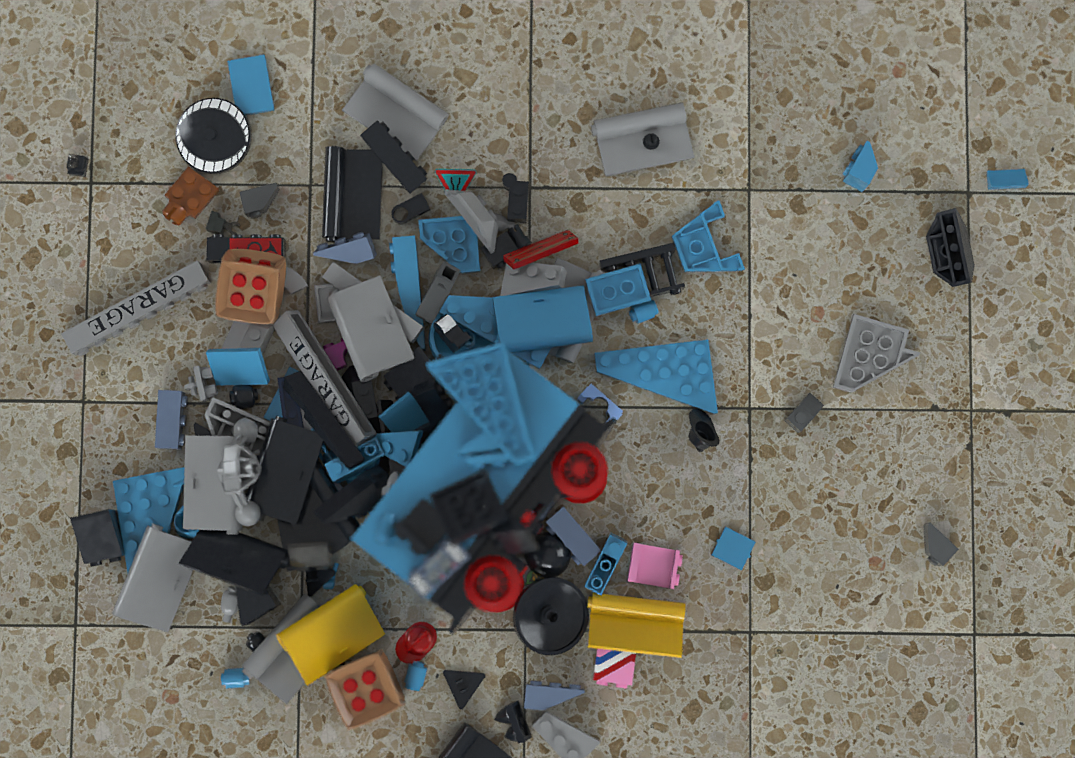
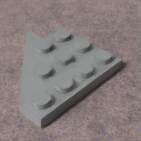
M853 314L833 388L852 393L919 356L920 352L905 348L909 330Z

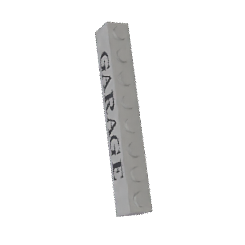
M197 260L66 330L61 335L71 354L83 356L89 352L90 348L105 344L108 338H116L123 334V330L139 326L141 324L140 321L146 318L147 320L157 316V312L162 309L164 311L174 307L175 302L179 300L181 302L191 297L192 293L206 290L211 281L203 266Z
M299 310L285 311L273 324V327L285 344L287 351L295 360L296 365L354 445L358 447L371 440L377 433Z

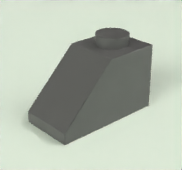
M272 183L240 191L245 215L254 219L266 213L280 191L278 184Z
M809 393L784 421L797 433H800L824 405Z
M930 522L925 523L924 548L925 554L929 556L927 560L934 566H944L959 549Z

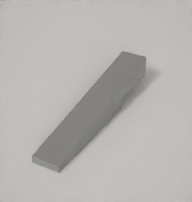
M334 262L322 276V278L340 291L362 283ZM393 305L406 338L414 343L424 330V327Z

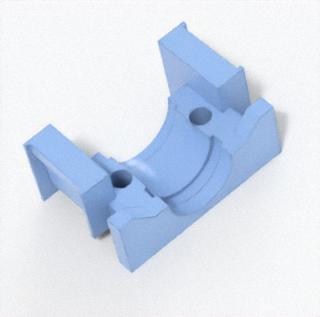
M592 384L586 387L577 399L581 404L588 398L591 401L603 399L608 405L606 414L610 417L609 419L615 418L618 420L622 416L623 411Z

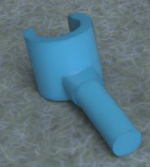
M334 563L333 566L335 572H337L339 566L337 563ZM335 575L323 586L324 589L331 590L334 588Z

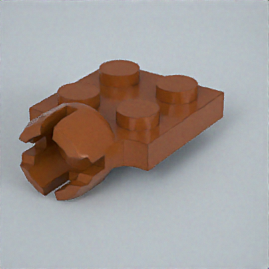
M188 166L165 194L169 203L162 210V213L168 221L172 219V223L177 226L181 225L189 216L196 219L219 192V188Z

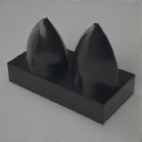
M519 700L508 704L498 712L495 721L505 724L511 723V727L505 734L506 739L520 744L532 738Z

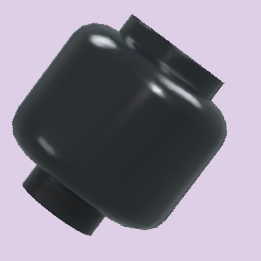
M235 385L232 387V391H229L231 405L239 409L252 408L255 405V400L259 399L258 391L253 389L252 385Z

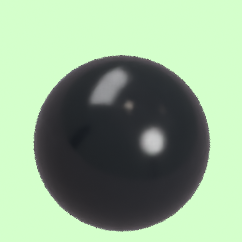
M543 532L534 536L533 538L539 548L536 551L525 552V559L529 569L534 574L543 578L561 575L570 563L571 551L564 546L562 540L556 534L551 535L549 532Z

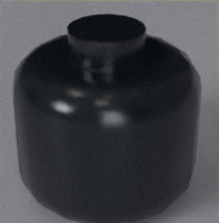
M261 632L250 633L247 636L246 646L254 652L266 637Z

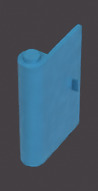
M584 285L492 297L498 329V339H495V345L504 342L505 348L511 353L593 342Z

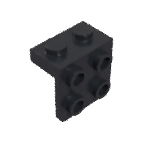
M422 499L401 522L398 521L393 526L396 529L394 534L400 540L404 541L406 539L412 544L409 548L416 555L421 553L426 556L446 534L436 509L425 499Z

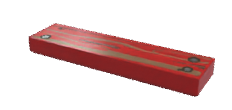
M569 230L563 231L503 255L504 262L515 270L579 244L578 237Z

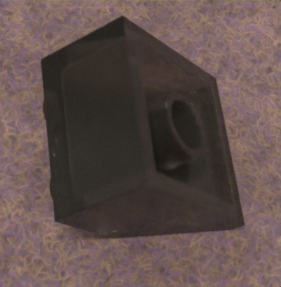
M332 542L287 544L291 567H297V571H307L309 566H316V570H326L328 565H333Z

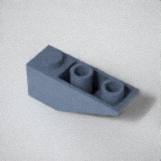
M359 232L352 235L353 238L347 240L345 237L335 240L334 244L322 243L317 246L313 255L357 264L374 259L377 253L370 233L364 234Z
M530 681V684H526L524 709L546 710L584 694L585 690L581 689V685L577 684L561 687V683L550 682V686L542 685V681Z

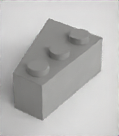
M506 263L500 296L564 288L567 271L563 266L530 263L513 270Z
M545 711L532 723V727L561 758H585L601 743L599 739L548 711Z

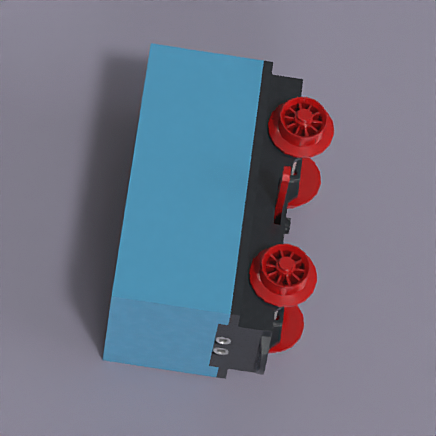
M506 349L535 460L519 465H513V462H505V466L493 467V464L484 465V469H486L504 509L525 525L531 535L537 536L544 527L542 521L559 499L564 498L572 503L585 504L594 501L603 493L607 485L608 465L605 456L598 448L608 437L617 419L611 418L603 424L588 414L584 407ZM458 402L351 538V540L406 583H408L406 580L409 578L408 573L416 566L420 568L425 564L423 561L425 557L431 552L435 554L440 550L438 546L448 538L447 534L426 556L421 553L416 555L409 548L412 544L406 539L404 541L400 540L395 534L391 545L375 542L374 534L383 519L384 513L396 516V524L398 521L401 522L422 499L427 500L435 508L430 494L483 470H472V467L467 466V460L462 459V455L458 456L457 450L484 432ZM495 451V454L503 453V451ZM483 453L474 454V456L483 455ZM485 532L459 543L470 555V558L427 597L434 605L439 606L453 617L449 629L451 635L466 622L476 608L485 612L499 613L512 609L520 593L524 590L523 574L526 572L528 565L516 557L518 553L508 554L503 549L499 551L491 543L493 540Z

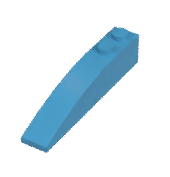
M415 235L392 237L393 243H389L390 254H394V262H391V271L396 276L404 313L424 327L423 319L415 315L422 301ZM423 330L416 340L420 348L426 351Z

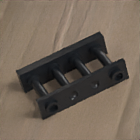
M674 242L599 261L600 270H605L606 272L617 270L616 267L623 265L624 268L633 266L635 262L639 261L645 263L652 290L649 291L650 297L670 293V295L682 293L681 290L685 288L684 283L677 284L671 260L672 253L676 250ZM660 256L664 260L670 283L669 287L659 289L652 263L654 261L653 258Z

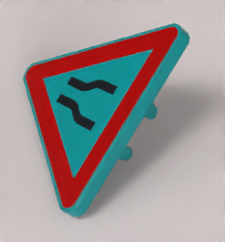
M475 169L435 170V174L445 190L466 191L477 173Z

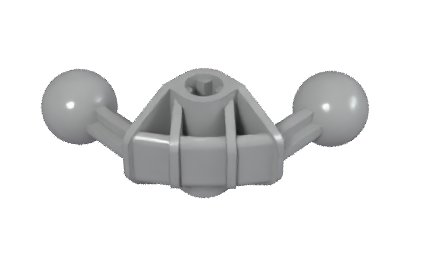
M246 418L239 420L234 425L233 434L235 439L231 444L223 447L221 463L218 466L217 473L224 493L227 495L231 494L237 504L235 510L237 521L244 526H251L259 520L261 512L255 502L247 501L243 490L257 480L261 472V466L256 455L243 446L244 443L253 442L258 436L257 424L253 420Z

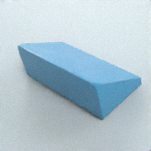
M1025 169L986 171L988 190L1026 188L1029 186Z

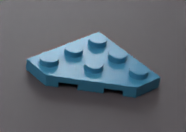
M462 216L418 220L420 240L449 264L460 269L461 274L480 272L477 235Z

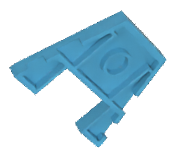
M719 200L672 235V240L684 272L745 270L739 253L724 259L719 258L707 223L725 217Z

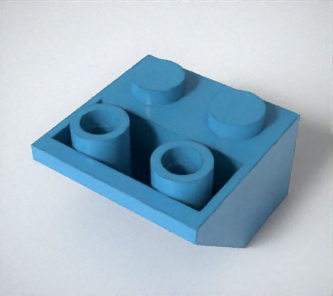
M866 141L864 145H859L851 157L854 161H850L842 174L845 176L842 182L861 192L868 187L878 170L869 141Z

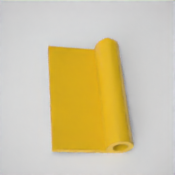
M352 585L276 634L278 642L290 655L307 686L385 635L365 598L366 592L361 585Z
M592 593V596H588L587 608H591L588 647L682 658L683 623L686 604Z

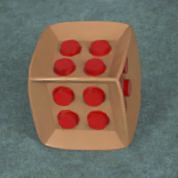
M228 249L222 257L218 274L215 302L216 316L246 323L274 324L279 317L283 299L286 257L256 250Z
M383 649L363 656L324 675L330 695L348 731L368 724L406 705L398 679Z

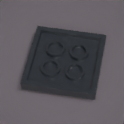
M486 469L430 494L452 547L509 520Z

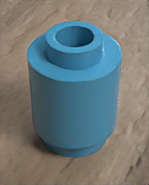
M654 300L631 306L629 311L631 320L633 322L636 321L637 324L652 319L655 315L659 314Z
M413 661V664H408L404 683H406L405 688L420 691L427 672V668L424 667L425 663Z
M244 668L225 669L224 673H221V684L225 685L226 689L245 687V685H250V678L242 672Z

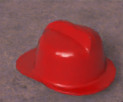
M422 621L411 625L396 643L395 651L399 660L405 664H413V661L422 660L436 643L437 634L434 627Z

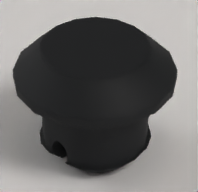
M650 133L644 136L643 145L647 149L653 150L659 146L660 140L656 134Z

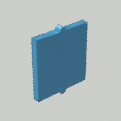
M725 527L720 538L716 540L717 544L711 555L742 570L747 559L751 557L750 553L755 545V541Z

